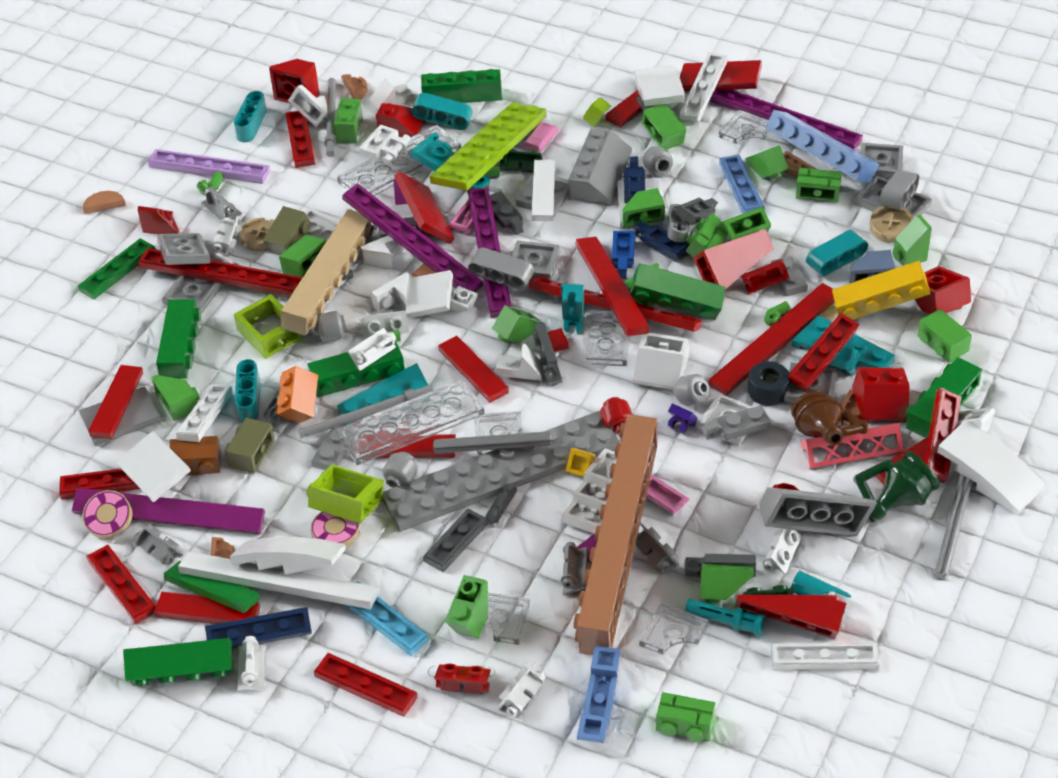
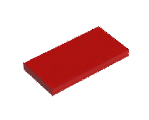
M762 60L727 61L714 90L756 89L762 69ZM704 62L683 63L679 78L684 92L691 91Z
M398 171L394 176L419 228L451 244L455 237L430 188Z

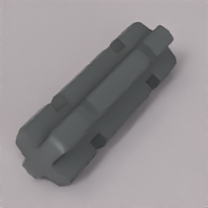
M505 484L501 489V493L498 494L493 502L491 509L488 510L485 517L488 518L490 524H497L502 514H504L512 498L517 493V488L514 487V484Z

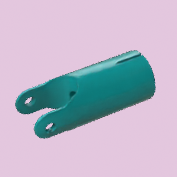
M798 571L791 584V588H795L794 593L797 595L826 596L830 592H836L851 598L849 593L802 571Z

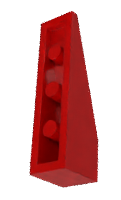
M738 595L734 607L742 608L758 615L765 614V617L835 639L839 632L847 603L842 602L841 598L835 595Z

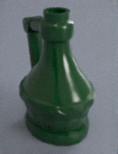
M908 451L904 453L903 458L895 463L889 459L853 477V481L859 488L863 498L875 500L866 481L886 471L884 488L876 500L875 508L869 516L872 522L883 519L887 511L896 507L925 505L926 499L931 492L939 489L940 482L936 475L913 452Z

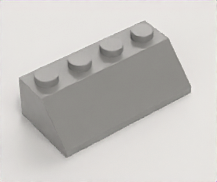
M590 128L568 179L570 199L611 204L617 190V182L621 180L632 154V147L612 130Z
M771 487L767 488L759 503L765 527L858 536L877 504L876 500L862 497Z

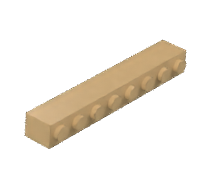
M347 209L281 310L282 329L307 335L310 328L315 327L317 316L324 312L327 301H331L333 298L334 290L336 287H340L342 277L348 274L351 263L357 260L361 246H364L366 239L370 238L373 234L374 225H371V222L362 214Z

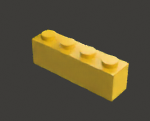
M920 261L832 289L838 314L841 312L852 320L930 294L927 278Z

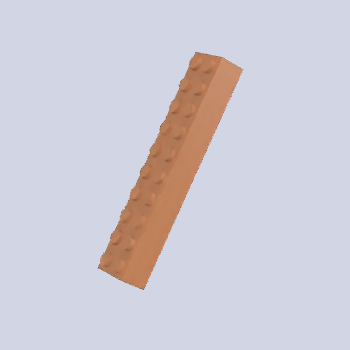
M628 414L626 423H621L619 437L622 440L621 444L617 443L615 447V458H617L616 464L612 463L610 468L612 482L607 484L605 489L607 503L606 505L602 504L600 510L602 524L596 527L595 541H597L596 547L591 548L589 561L592 562L591 569H586L584 584H587L585 591H581L579 597L581 611L576 613L573 628L576 629L575 642L579 643V653L593 655L595 646L613 648L658 448L657 418Z

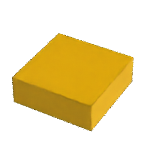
M571 448L565 472L584 477V473L594 462L596 454Z

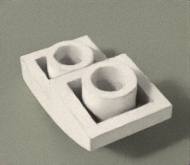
M458 286L456 290L452 289L449 310L468 311L477 299L478 294L461 286Z

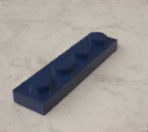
M308 607L205 626L207 640L230 638L232 639L233 649L242 646L243 641L248 636L255 637L258 644L312 634Z

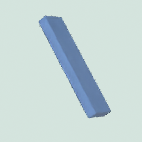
M740 155L719 158V164L742 214L760 207L765 209Z

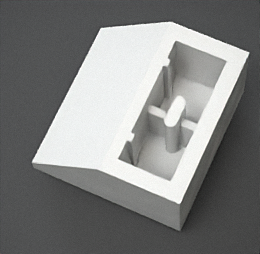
M651 332L643 334L638 347L633 383L674 390L676 381L684 375L689 359V339Z

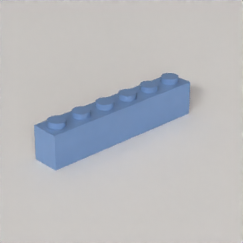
M773 110L765 129L857 181L871 183L879 166V163L789 113Z

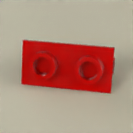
M783 259L748 273L746 272L741 277L748 295L790 279Z
M453 663L439 664L434 676L436 688H440L441 691L460 692L461 684H465V693L484 694V692H489L490 689L488 679L491 669L477 665L466 667L457 666Z

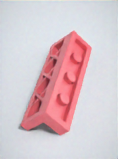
M899 423L868 428V433L866 434L857 433L843 437L841 443H845L852 448L847 457L843 458L834 452L838 445H834L832 449H829L827 446L831 444L827 443L823 436L800 440L802 450L806 449L809 468L904 451ZM894 434L897 448L888 449L881 442L886 435ZM881 436L878 441L873 438ZM863 439H868L875 444L870 453H864L858 448ZM856 440H857V442L855 443V445H853L852 443H850L851 441H856ZM821 447L829 453L823 461L815 462L812 448ZM878 447L883 449L882 451H876ZM855 451L860 454L852 456ZM832 455L837 458L829 460Z

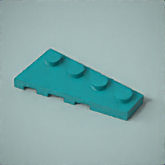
M434 132L411 150L410 157L436 171L455 153L451 150L452 146L447 142L443 143L439 140L440 136ZM483 175L469 189L489 187L490 180Z
M818 315L792 340V347L800 349L802 346L809 349L813 338L819 339L832 322ZM856 334L844 346L861 351L856 367L888 368L895 361L894 354Z
M415 363L338 404V413L343 415L404 394L403 391L412 388L416 390L428 386V383L420 367ZM433 394L419 398L417 402L411 404L404 403L344 424V426L347 427L433 400Z

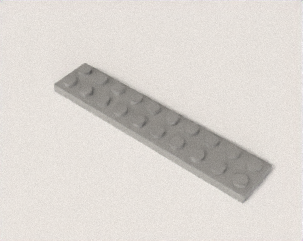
M597 411L546 430L552 434V445L495 449L412 480L409 485L401 484L399 487L383 491L382 499L399 532L494 497L501 493V489L505 484L512 483L517 488L562 471L567 467L571 448L596 454V458L604 449L614 451L616 444L620 443L611 428L605 427L600 412Z

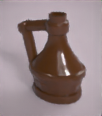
M818 391L808 392L796 399L791 407V415L799 432L814 438L823 436V439L831 445L840 444L843 437L868 433V421L860 420L847 410H844L842 404L826 393ZM844 420L850 424V426L840 428Z

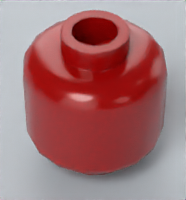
M619 397L607 399L600 409V415L605 427L611 428L617 434L620 433L621 423H626L627 415H633L629 403Z

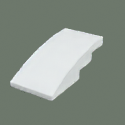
M673 65L634 70L639 96L641 95L644 106L685 101L684 90Z
M966 419L938 446L937 453L958 464L956 471L976 482V490L1016 514H1019L1045 487V483L1011 450Z
M604 449L586 470L584 481L573 493L572 502L562 513L561 522L595 534L597 525L601 526V506L607 503L605 489L606 485L612 482L610 468L611 464H616L617 461L614 451Z
M269 537L246 541L230 558L233 566L256 561L259 570L282 565L286 575L332 565L346 550L345 544L315 538Z

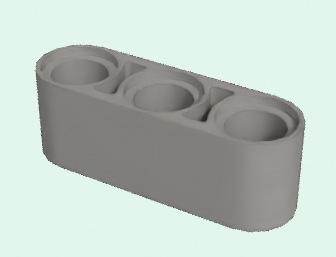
M897 170L881 192L880 206L903 210L918 188L919 174Z
M483 247L477 250L468 265L469 271L475 276L519 290L526 288L535 273V268L531 263Z

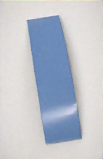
M602 646L594 647L590 667L591 675L583 714L581 713L577 740L597 743L605 742L615 697L621 649Z

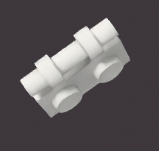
M380 125L359 147V154L378 160L380 156H384L382 162L388 165L398 158L400 151H404L408 147V142L411 138L406 134L403 137H399L398 130Z

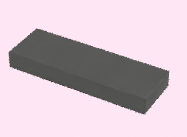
M467 508L423 556V561L444 573L488 525V518Z

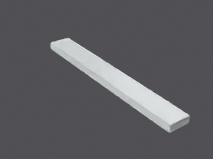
M190 551L187 552L178 566L179 573L366 609L372 608L379 594V587L302 572L285 575L284 569L272 567L259 570L257 564L249 562L233 566L231 559Z

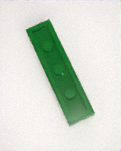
M141 238L80 283L78 285L79 291L93 300L139 266L138 261L146 249H156L155 246Z
M181 561L164 572L165 581L242 613H245L260 600L259 592L239 584L181 574L178 569Z

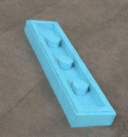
M378 596L371 609L345 605L410 656L429 642L428 634Z

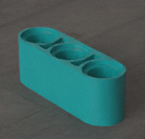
M252 91L248 93L234 119L236 137L239 142H250L254 139L267 113L263 92Z
M420 93L416 98L412 113L420 120L457 130H465L469 126L473 110L465 103L428 93Z
M848 230L811 250L806 257V263L821 276H826L864 255L869 245L866 240L853 230Z
M251 359L240 361L236 367L235 404L238 418L241 422L245 418L257 420L259 417L260 377L257 363Z

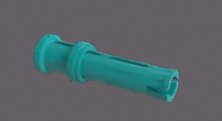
M691 598L687 600L685 606L686 615L730 625L737 632L744 630L754 633L756 637H760L764 628L765 614L754 615L744 612L742 608L734 611L692 600Z

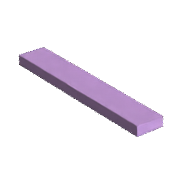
M155 149L148 160V165L151 168L213 176L215 172H220L223 178L260 184L265 182L270 173L269 165Z

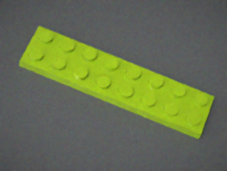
M518 102L510 103L430 175V184L467 191L547 116L546 109L539 108L536 105L527 106L521 105Z

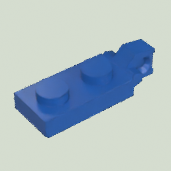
M613 231L612 264L615 268H618V274L621 279H627V268H633L635 231Z

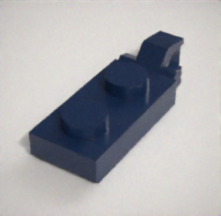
M630 156V167H625L624 203H628L637 192L645 190L644 166H638V156Z
M642 221L635 224V235L642 242L671 259L678 261L687 253L686 250L690 244L687 241L676 242L671 240L667 236V230L657 224L649 226Z

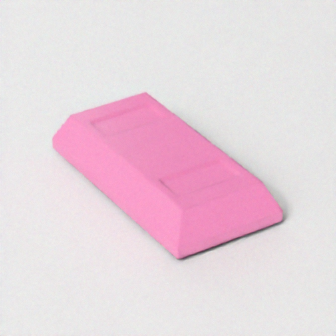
M541 122L522 145V148L541 153L557 134L559 128L555 125Z
M651 475L646 498L674 515L689 501V498Z

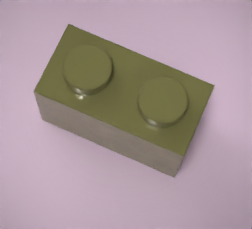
M283 206L263 241L270 252L280 255L308 233L311 222L305 212Z
M245 418L242 425L237 427L232 441L226 445L225 456L227 457L228 466L255 473L275 440L272 424Z

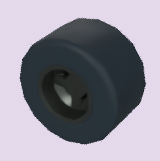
M767 361L754 365L749 371L747 390L749 396L755 402L766 406L778 405L784 402L785 392L790 386V379L787 377L789 371L777 362Z

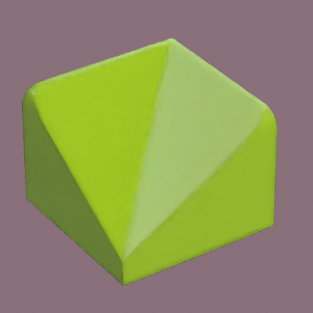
M600 97L590 105L583 119L595 127L602 115L611 108V105Z

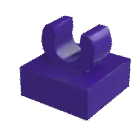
M673 403L668 410L673 416L669 419L668 426L673 429L677 422H681L679 431L683 434L687 431V424L694 427L698 420L693 412Z

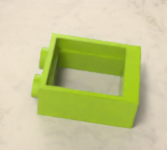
M272 294L234 313L237 331L265 359L303 339L302 334L282 329L281 326L264 335H261L252 326V324L273 313L281 320V310L284 306Z
M332 464L313 483L309 484L306 492L308 507L361 524L383 501L384 480ZM335 489L347 494L354 495L356 497L352 498L346 495L333 492L332 490Z

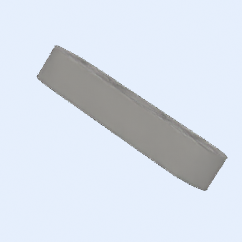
M672 204L668 212L667 236L673 241L685 242L689 233V224L682 221L681 217L675 213L681 204Z

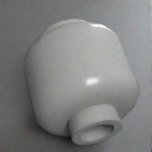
M652 146L644 153L643 164L653 175L663 176L671 170L673 158L663 147Z
M337 311L319 314L314 327L315 336H320L323 342L343 338L344 332H347L344 316L340 315Z
M702 375L681 376L675 383L674 395L682 405L701 404L708 397L709 386Z
M406 452L392 454L382 470V475L387 485L392 488L399 487L401 484L409 485L418 471L416 460Z

